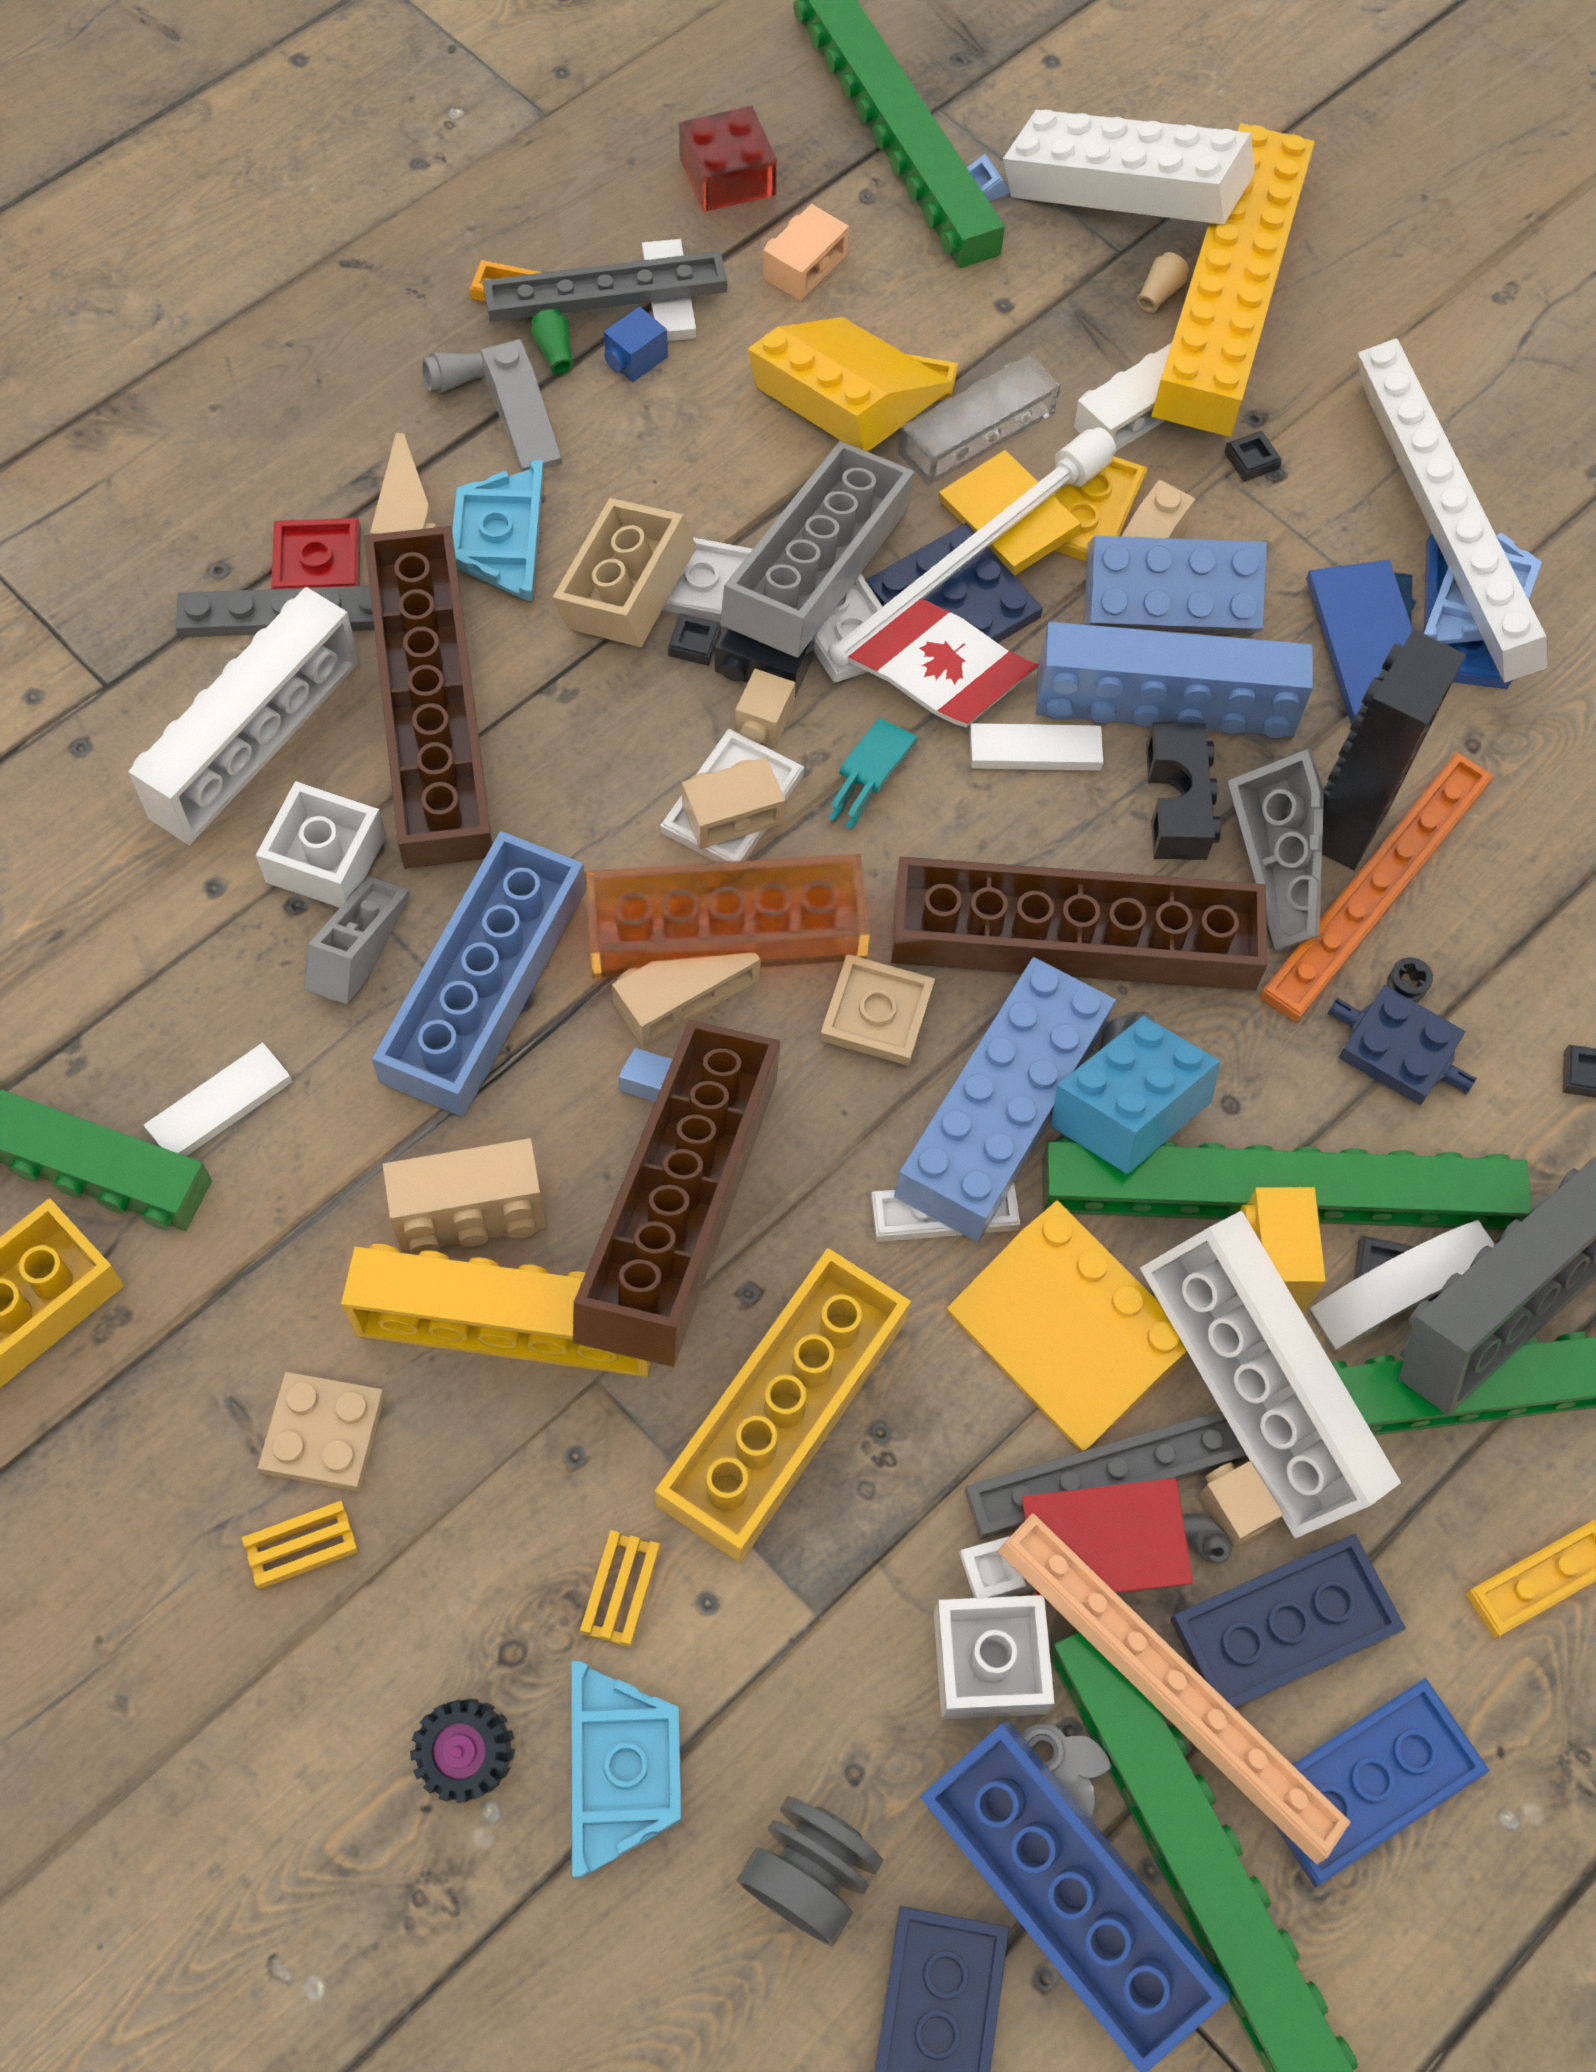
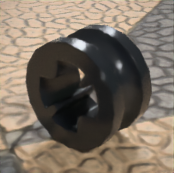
M1412 957L1403 958L1394 965L1387 978V986L1410 1000L1419 1002L1424 998L1433 982V973L1424 961ZM1404 974H1409L1412 981H1418L1415 988L1410 987L1409 981L1401 980Z

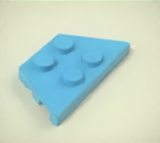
M543 460L530 462L529 470L509 476L506 471L490 476L485 481H475L456 489L452 534L457 568L526 601H533L544 478Z
M571 1661L572 1878L582 1879L681 1822L679 1707L656 1696L651 1697L640 1692L637 1687L622 1680H615L595 1671L581 1661Z

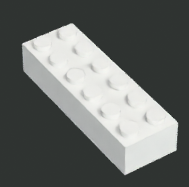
M1035 110L1003 158L1011 198L1223 225L1255 174L1250 132L1203 128L1194 125L1166 124L1157 121L1129 120L1121 117L1092 116L1085 113L1073 114L1052 110Z
M305 587L294 599H290L284 604L280 614L266 628L256 633L251 644L238 658H234L227 663L222 674L208 689L198 693L188 710L178 720L172 721L166 727L163 736L148 751L141 753L136 758L128 773L149 820L189 846L360 664L347 611Z
M1243 1211L1216 1223L1140 1267L1246 1455L1284 1515L1282 1517L1294 1538H1298L1371 1506L1401 1484L1397 1474Z

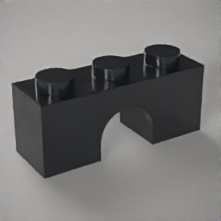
M1153 722L1146 744L1148 783L1168 784L1175 787L1182 794L1181 797L1158 798L1151 819L1153 858L1207 860L1212 844L1219 842L1221 833L1220 817L1213 816L1212 805L1216 804L1217 780L1216 778H1210L1209 767H1212L1214 762L1213 741H1207L1206 723Z

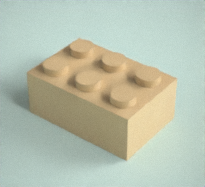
M609 498L552 597L567 628L642 647L697 548L684 514Z
M531 1138L383 1163L389 1216L402 1253L410 1252L413 1255H419L421 1251L437 1252L440 1247L460 1244L463 1247H475L486 1243L489 1240L488 1238L508 1235L510 1238H526L534 1235L539 1229L547 1228Z

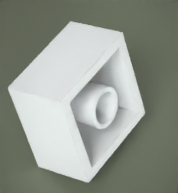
M295 781L256 853L265 883L340 908L364 881L386 838L380 811L377 808Z
M1042 1595L938 1600L933 1614L941 1720L1047 1715L1055 1703L1045 1598Z

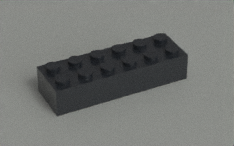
M1415 629L1412 630L1404 646L1394 643L1381 668L1383 671L1378 678L1374 677L1361 703L1363 705L1349 729L1351 731L1338 754L1340 757L1336 761L1327 779L1328 783L1323 790L1322 855L1355 871L1391 808L1467 654Z

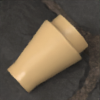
M1166 252L1162 256L1155 258L1143 289L1137 297V303L1143 310L1155 313L1167 299L1186 284L1189 266L1181 256L1172 252Z

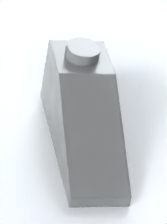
M518 339L481 349L485 383L521 471L529 470L530 462L534 460H543L544 468L561 464V455L539 386L521 340Z
M368 876L308 943L304 990L324 996L329 1000L348 1004L367 981L409 898L410 890Z

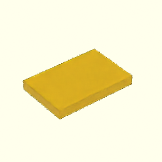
M1004 450L939 491L940 502L962 524L967 523L976 533L1035 486L1038 481ZM1052 495L988 547L1015 576L1082 532L1081 522Z
M1113 456L1112 462L1083 486L1076 487L1071 484H1065L1055 492L1053 496L1081 522L1082 532L1054 551L1087 562V545L1094 536L1120 537L1143 484L1148 467Z

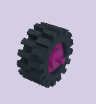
M459 1699L434 1708L431 1714L425 1715L420 1721L422 1726L420 1730L414 1732L412 1741L416 1742L415 1750L410 1751V1760H416L418 1769L413 1770L417 1779L423 1778L426 1782L423 1788L429 1794L436 1792L439 1794L438 1799L446 1802L450 1800H456V1803L467 1802L494 1790L500 1785V1780L507 1776L511 1769L508 1767L509 1761L514 1759L515 1749H511L510 1744L514 1736L512 1730L508 1731L504 1724L508 1720L503 1714L498 1715L493 1711L495 1708L493 1705L480 1703L478 1699Z

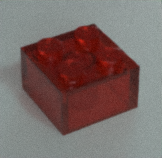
M752 105L679 122L680 160L703 212L776 195L777 158Z

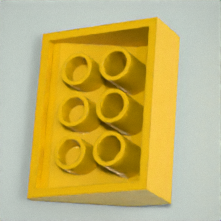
M844 317L776 327L747 348L756 388L842 442L867 452L953 389V382Z
M1058 1200L1026 1226L946 1308V1312L1080 1452L1089 1450L1189 1357V1353L1161 1304Z

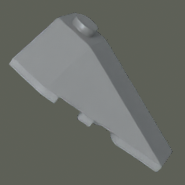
M1306 749L1228 780L1255 881L1257 884H1266L1267 924L1276 951L1317 938L1320 931L1324 791L1312 750Z

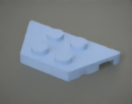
M1500 532L1496 537L1528 600H1530L1542 561L1528 551L1516 547L1514 541ZM1448 567L1424 634L1444 644L1483 640L1457 586L1450 567Z

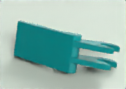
M879 718L843 762L839 774L846 777L847 780L834 798L831 805L834 809L828 818L836 821L840 817L858 783L864 786V788L848 812V815L851 817L845 825L853 829L861 818L874 792L878 794L881 792L892 772L917 743V736Z

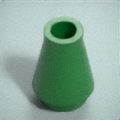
M546 309L537 313L531 320V336L549 363L553 373L560 374L573 368L574 362L571 354L568 319L562 316V313L557 309Z

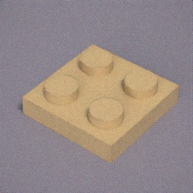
M846 954L820 1033V1041L909 1066L932 995L935 978Z
M285 1372L257 1469L261 1474L360 1492L385 1399L383 1389Z

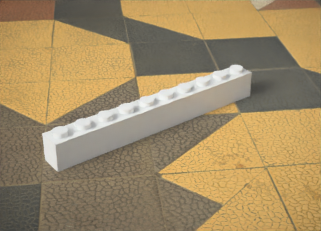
M1395 338L1358 352L1362 388L1444 559L1454 575L1457 586L1504 683L1546 669V634L1398 339Z

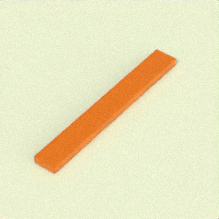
M1457 752L1320 919L1319 937L1300 943L1264 987L1259 998L1297 1024L1488 787L1494 775Z

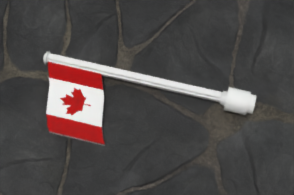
M1096 427L1093 430L1087 429L1058 451L1055 456V470L837 644L831 643L828 648L831 660L839 666H845L849 662L888 681L933 714L953 724L965 728L1035 671L1039 664L1006 650L963 618L923 598L1065 484L1081 487L1112 462L1117 450L1116 443L1109 432L1100 427Z

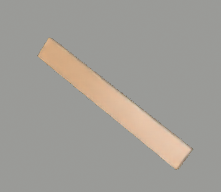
M1032 1513L997 1552L1316 1865L1325 1860L1349 1826L1350 1821L1060 1538Z

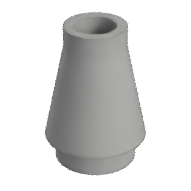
M431 352L430 357L422 358L421 371L427 390H437L439 394L474 379L484 377L483 360L480 353Z

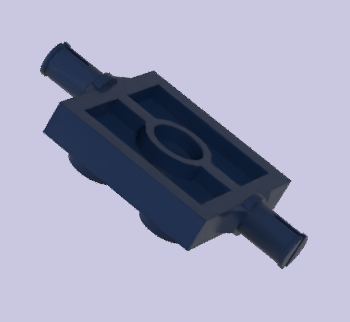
M1386 985L1382 987L1373 1003L1365 1007L1362 1012L1337 997L1327 1013L1352 1027L1349 1033V1041L1338 1058L1420 1106L1430 1090L1440 1084L1442 1080L1467 1095L1477 1079L1452 1065L1455 1049L1466 1031Z

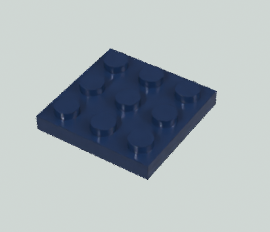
M965 523L865 581L883 607L975 534V532ZM989 547L923 598L963 618L996 643L1040 619L1043 609Z

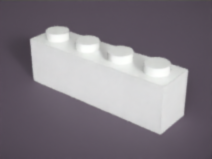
M1172 342L1158 352L1146 355L1141 362L1125 372H1118L1110 381L1099 388L1084 393L1077 403L1074 428L1080 434L1087 429L1093 430L1096 427L1105 429L1113 437L1116 443V451L1166 421L1151 417Z

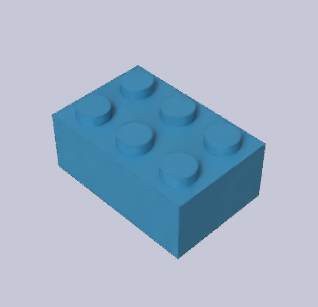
M1142 1016L1057 1084L1051 1127L1124 1173L1129 1174L1212 1102L1221 1061L1147 1017Z

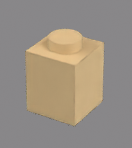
M754 669L735 709V732L759 744L764 743L776 747L794 709L795 682Z
M1251 1461L1236 1469L1232 1462L1215 1469L1205 1477L1208 1484L1198 1496L1208 1515L1230 1538L1232 1549L1272 1528L1284 1515Z

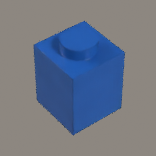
M640 306L604 331V357L607 364L615 372H621L631 382L636 381L668 358L667 329Z

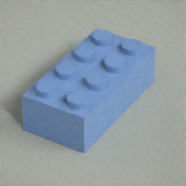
M1094 536L1087 545L1084 625L1164 632L1253 635L1263 629L1267 542Z

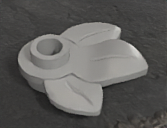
M1035 1724L1027 1728L1021 1735L1033 1750L1040 1741H1048L1053 1746V1757L1044 1763L1092 1820L1096 1800L1090 1779L1104 1774L1111 1768V1763L1105 1751L1097 1742L1089 1737H1066L1058 1728L1049 1724Z

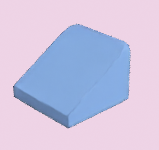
M986 154L967 167L989 202L1010 194L1008 185Z
M634 1048L619 1075V1091L655 1102L673 1059Z

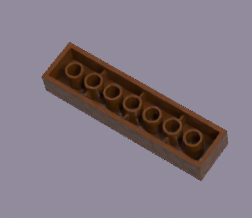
M451 526L364 535L397 838L404 869L485 859L493 842Z
M899 856L895 889L891 963L1023 973L1031 959L1035 957L1072 977L1256 991L1267 968L1266 884Z
M688 1020L574 1300L573 1343L670 1367L675 1366L777 1081L781 1040Z

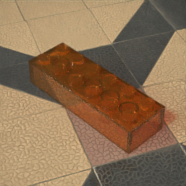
M861 854L585 871L592 979L619 977L628 969L634 967L640 969L654 961L756 952L759 956L760 967L844 962L846 954L867 959L870 930Z

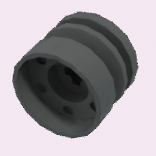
M787 1796L780 1807V1812L797 1829L795 1830L773 1820L768 1827V1831L785 1849L779 1856L771 1851L756 1847L739 1874L737 1883L773 1912L808 1935L833 1947L853 1914L849 1906L836 1894L838 1888L842 1886L850 1891L864 1895L869 1884L851 1866L854 1865L865 1872L876 1875L884 1860L878 1852L862 1838L863 1836L856 1829L838 1816L822 1807H813L797 1798Z

